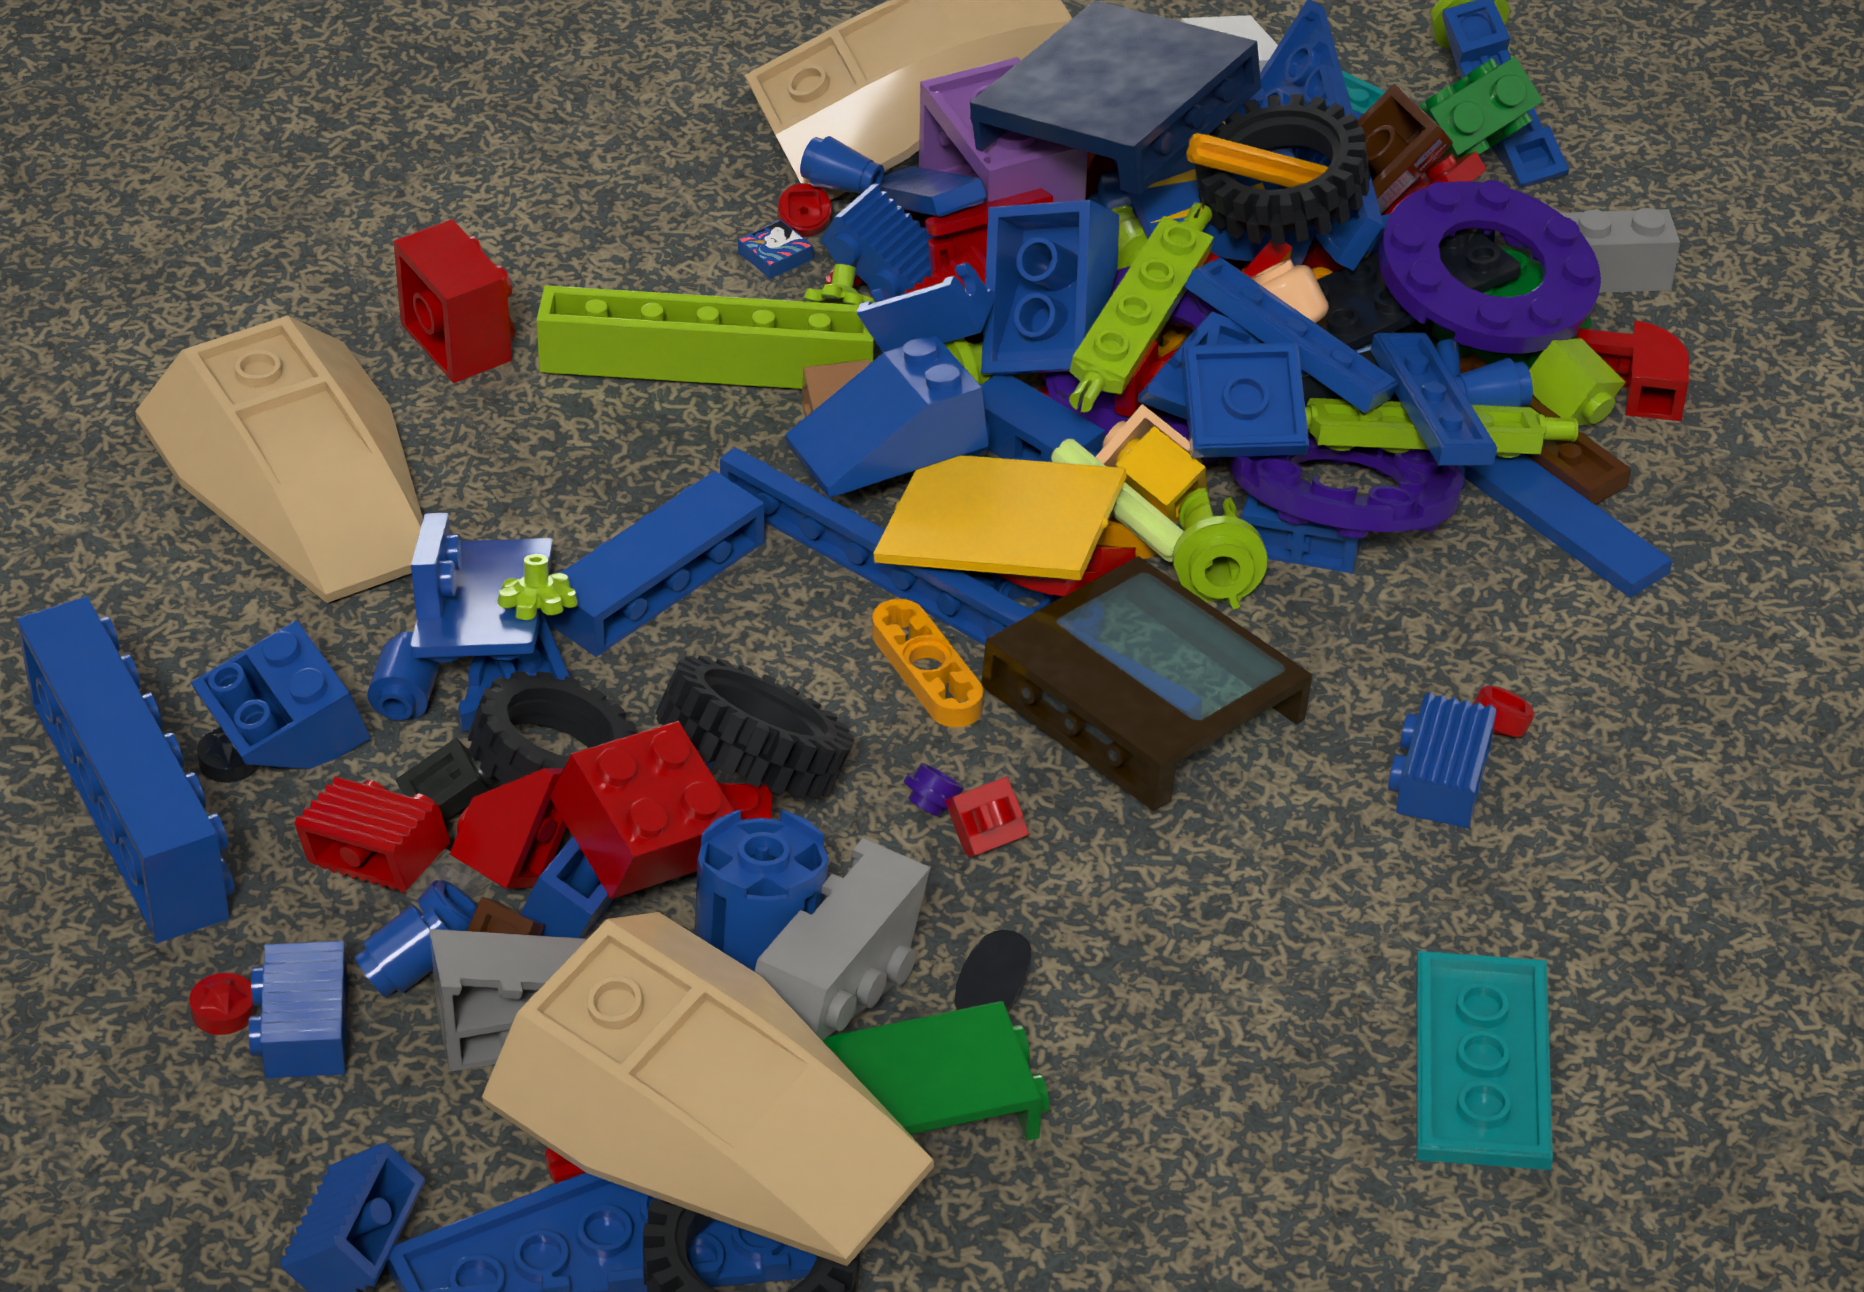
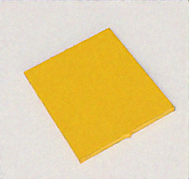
M960 455L917 469L901 500L896 503L895 511L873 553L874 562L1081 580L1103 529H1106L1108 526V518L1126 480V468Z

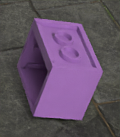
M1018 57L920 82L919 167L981 178L987 197L984 198V201L971 206L1039 188L1053 195L1054 202L1085 200L1087 151L1010 130L983 152L976 150L973 124L970 119V102L1021 60Z

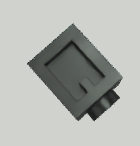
M457 737L395 779L403 795L412 797L415 794H423L438 804L444 822L470 805L472 797L492 790L501 783L496 777L489 778L480 769L482 763L480 759H473L470 751Z

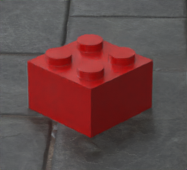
M453 219L393 240L401 325L453 383L512 361L511 341L515 339V329L509 316L508 297L512 296V284L506 270L501 265L496 266L486 256L479 241L474 236L469 237Z
M679 721L571 753L550 795V799L610 899L696 872L702 833L715 819L734 812V809Z

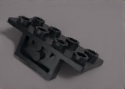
M1476 228L1458 230L1455 236L1448 235L1440 242L1439 252L1442 263L1454 278L1468 288L1482 293L1521 275L1520 262ZM1379 252L1361 260L1354 271L1344 267L1317 279L1328 302L1329 309L1325 317L1316 322V324L1353 350L1372 342L1374 334L1393 333L1418 321L1398 303L1389 291L1380 270Z

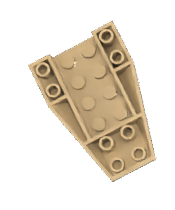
M890 0L833 27L744 76L800 183L810 184L809 179L801 176L800 164L806 146L814 137L824 139L827 136H832L875 163L883 165L884 172H886L891 167L905 161L919 151L921 81L1015 57L1022 60L1073 18L1061 0ZM821 188L830 200L838 198L847 192Z
M287 315L183 349L136 409L135 413L138 423L178 483L326 603L412 573L411 563L423 517L390 404L344 342Z
M660 912L610 918L602 923L517 1012L482 1095L485 1106L587 1174L845 1266L851 1263L934 1168V1161L931 1156L762 976Z

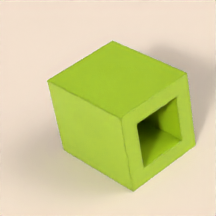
M1582 338L1562 341L1553 340L1543 350L1529 370L1532 379L1533 395L1561 418L1576 417L1578 425L1596 424L1608 416L1616 403L1614 397L1625 384V381Z

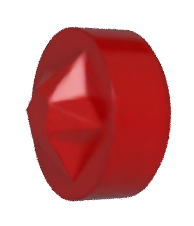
M799 183L790 186L782 193L778 202V221H784L802 237L817 235L828 227L831 216V201L821 188L813 187L808 183Z
M1497 686L1481 687L1472 704L1480 702L1484 707L1492 705L1497 710L1494 735L1506 734L1513 737H1523L1535 717L1533 708L1527 701L1515 693Z
M224 972L209 975L200 980L190 992L189 1003L192 1020L199 1029L210 1034L227 1035L238 1032L249 1025V1017L255 1016L257 1012V1006H253L251 982L235 973Z

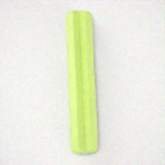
M1074 439L1064 440L1051 455L1052 462L1105 466ZM1124 482L1111 515L1168 562H1173L1174 546L1184 531Z

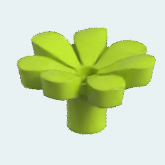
M835 264L831 284H825L819 290L807 288L803 297L806 302L860 305L867 301L875 303L874 298L861 295L853 288L856 268L846 264Z
M532 554L524 558V577L521 579L508 578L504 581L502 589L499 590L497 603L502 608L516 606L515 617L517 619L532 620L537 614V608H541V611L547 615H556L563 612V606L568 608L577 606L578 600L575 590L570 587L569 577L562 573L548 575V558L541 554Z

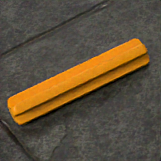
M1200 133L1193 134L1190 137L1189 147L1186 151V157L1191 163L1288 188L1305 184L1319 177L1329 168L1317 163Z

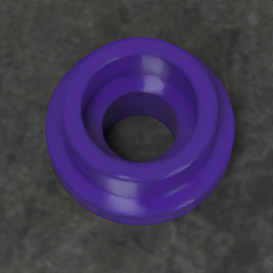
M925 763L920 764L915 774L908 773L903 781L912 789L908 799L918 807L938 817L941 816L944 809L948 810L944 800L961 794L964 786L955 779Z

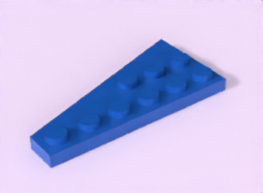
M1307 0L1260 73L1261 88H1263L1266 96L1279 95L1281 105H1289L1291 94H1301L1304 96L1305 106H1309L1316 96L1326 100L1327 109L1334 103H1337L1344 107L1345 116L1350 113L1353 114L1325 8L1312 0ZM1292 148L1297 159L1328 167L1332 163L1324 154L1308 149ZM1371 176L1369 192L1367 196H1362L1363 205L1358 211L1349 209L1350 219L1342 225L1330 218L1332 231L1322 236L1316 231L1314 236L1338 264L1352 271L1355 270L1363 256L1372 250L1377 241L1378 233L1384 226Z
M583 1173L394 1246L386 1266L399 1292H647V1285H644L643 1278L644 1223H648V1209L652 1200H661ZM716 1219L707 1223L695 1235L687 1251L688 1261L695 1274L711 1288L805 1278L817 1259L814 1254Z

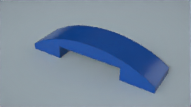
M1474 0L1443 10L1442 17L1461 79L1493 57L1499 66L1511 59L1508 51L1511 38L1494 0ZM1534 108L1528 111L1533 121L1491 147L1519 188L1568 175L1569 172L1568 165L1551 127H1542Z

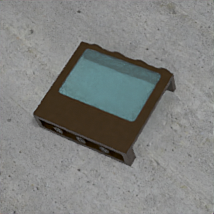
M1137 556L987 638L981 684L987 691L1155 811L1171 801L1176 764L1271 707L1296 725L1305 720L1313 675L1140 556Z

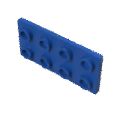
M448 513L424 514L411 563L417 617L411 641L412 657L429 658L435 662H451L460 659L462 656L488 655L496 660H512L523 654L533 653L541 618V608H537V614L534 619L520 620L515 617L516 606L502 608L498 605V595L505 580L508 578L521 579L524 577V558L528 555L541 554L548 558L549 575L553 556V540L551 538L461 541L460 534H450Z

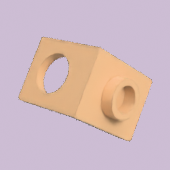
M1142 404L1127 422L1120 421L1112 427L1103 441V449L1096 458L1105 466L1115 467L1116 459L1123 447L1134 438H1143L1154 426L1191 455L1190 442Z

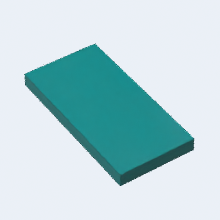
M1418 951L1416 960V1160L1551 1170L1553 1144L1547 960Z

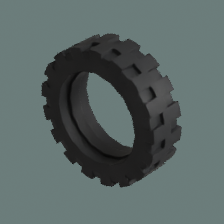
M526 671L511 673L509 679L503 676L498 677L492 681L490 688L486 687L472 722L468 741H472L469 750L473 759H480L482 762L480 766L482 772L489 778L496 777L501 781L500 786L544 768H564L570 757L558 755L536 746L522 736L514 725L531 723L550 726L570 734L588 748L637 734L638 731L633 721H626L625 716L627 713L617 703L611 705L606 701L607 695L593 687L591 690L580 686L581 681L565 676L564 680L553 677V673L537 671L535 676H528Z

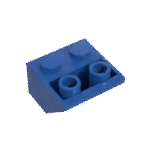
M297 620L191 681L194 690L247 765L311 769L337 759L371 739L350 692Z

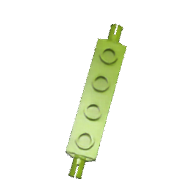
M1194 203L1183 222L1175 221L1166 216H1163L1072 357L1069 372L1080 380L1075 391L1069 397V402L1074 409L1077 410L1082 402L1080 412L1090 411L1093 403L1102 391L1117 394L1123 393L1187 291V288L1184 286L1192 270L1201 267L1211 252L1214 237L1202 232L1213 217L1212 211L1207 205L1204 206L1200 213L1202 203Z
M1310 398L1307 407H1305L1308 433L1314 436L1317 445H1324L1337 451H1348L1354 447H1377L1391 453H1405L1410 449L1429 450L1401 402L1386 401L1367 413L1362 412L1345 399ZM1471 405L1496 444V455L1500 457L1514 458L1521 453L1541 454L1544 440L1571 442L1577 440L1578 420H1576V417H1545L1531 407Z

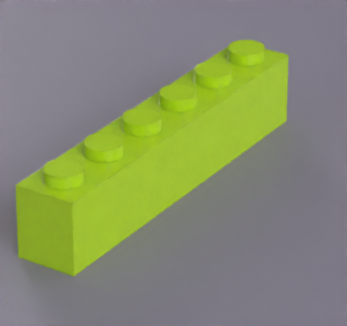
M545 285L536 320L539 371L541 373L802 389L803 367L870 360L872 363L878 358V344L857 315L860 305Z

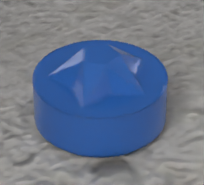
M444 880L433 881L418 898L421 910L424 912L432 906L450 930L467 931L477 909V905L467 894Z

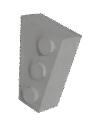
M864 838L860 840L852 851V857L854 858L852 869L844 878L835 874H831L822 885V894L828 897L812 915L800 910L757 959L754 971L764 978L822 1041L836 1030L842 1031L850 1020L866 1007L872 1008L880 997L893 986L902 985L909 977L916 959V951L911 949V944L931 867Z
M429 929L437 1015L449 1072L496 1064L517 1012L587 939Z

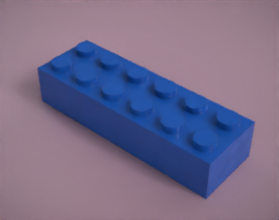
M88 596L16 618L31 703L156 944L230 919L226 896L234 894L235 888L228 865L220 855L221 851L229 848L224 826L217 813L207 815L205 812V796L194 772L185 774L182 770L184 762L179 744L172 732L162 733L160 729L162 728V721L154 697L150 692L141 695L139 691L141 687L140 679L132 657L129 654L119 655V641L111 619L108 616L99 618Z

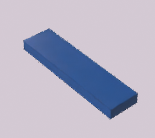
M907 166L884 175L880 186V191L887 192L889 199H895L897 206H903L905 210L938 217L984 201V198L987 197L981 178L916 166Z
M1218 258L1192 270L1184 287L1264 343H1298L1301 369L1362 412H1369L1390 400L1399 384L1395 378L1223 258Z
M1426 333L1374 334L1370 352L1379 367L1399 383L1395 394L1438 466L1494 465L1497 452L1496 444Z
M1521 453L1514 458L1496 455L1494 465H1465L1466 480L1629 598L1670 574L1673 561L1671 558L1525 454Z

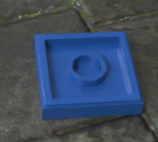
M1298 343L1183 345L1181 359L1191 458L1307 454L1309 439Z

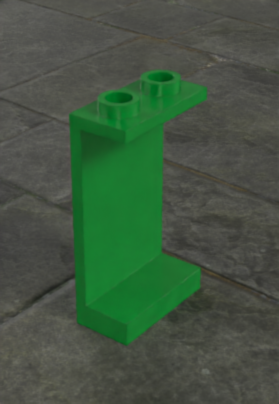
M1003 1001L827 1036L823 1040L825 1045L909 1134L1016 1113L1026 1140L1040 1138L1041 1114L1049 1112L1047 1087L1040 1073L1032 1075L1028 1065L1030 1051L1026 1033L1022 1025H1012Z

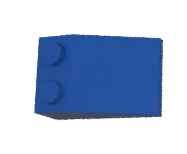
M1092 200L989 207L985 286L993 291L996 299L983 327L981 374L988 376L1070 371L1074 353L1109 300L1117 272L1119 214Z
M937 336L913 339L902 347L882 353L785 434L786 443L829 498L989 446L982 387Z

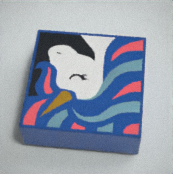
M779 220L738 239V253L769 279H772L812 260L813 245L784 221Z

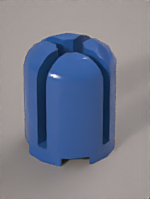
M737 810L715 819L701 836V848L697 867L694 934L752 971H755L757 959L800 910L812 915L826 899V895L822 894V885L827 880L829 858L824 849V834L809 820L784 810H780V820L766 818L740 820L741 810Z

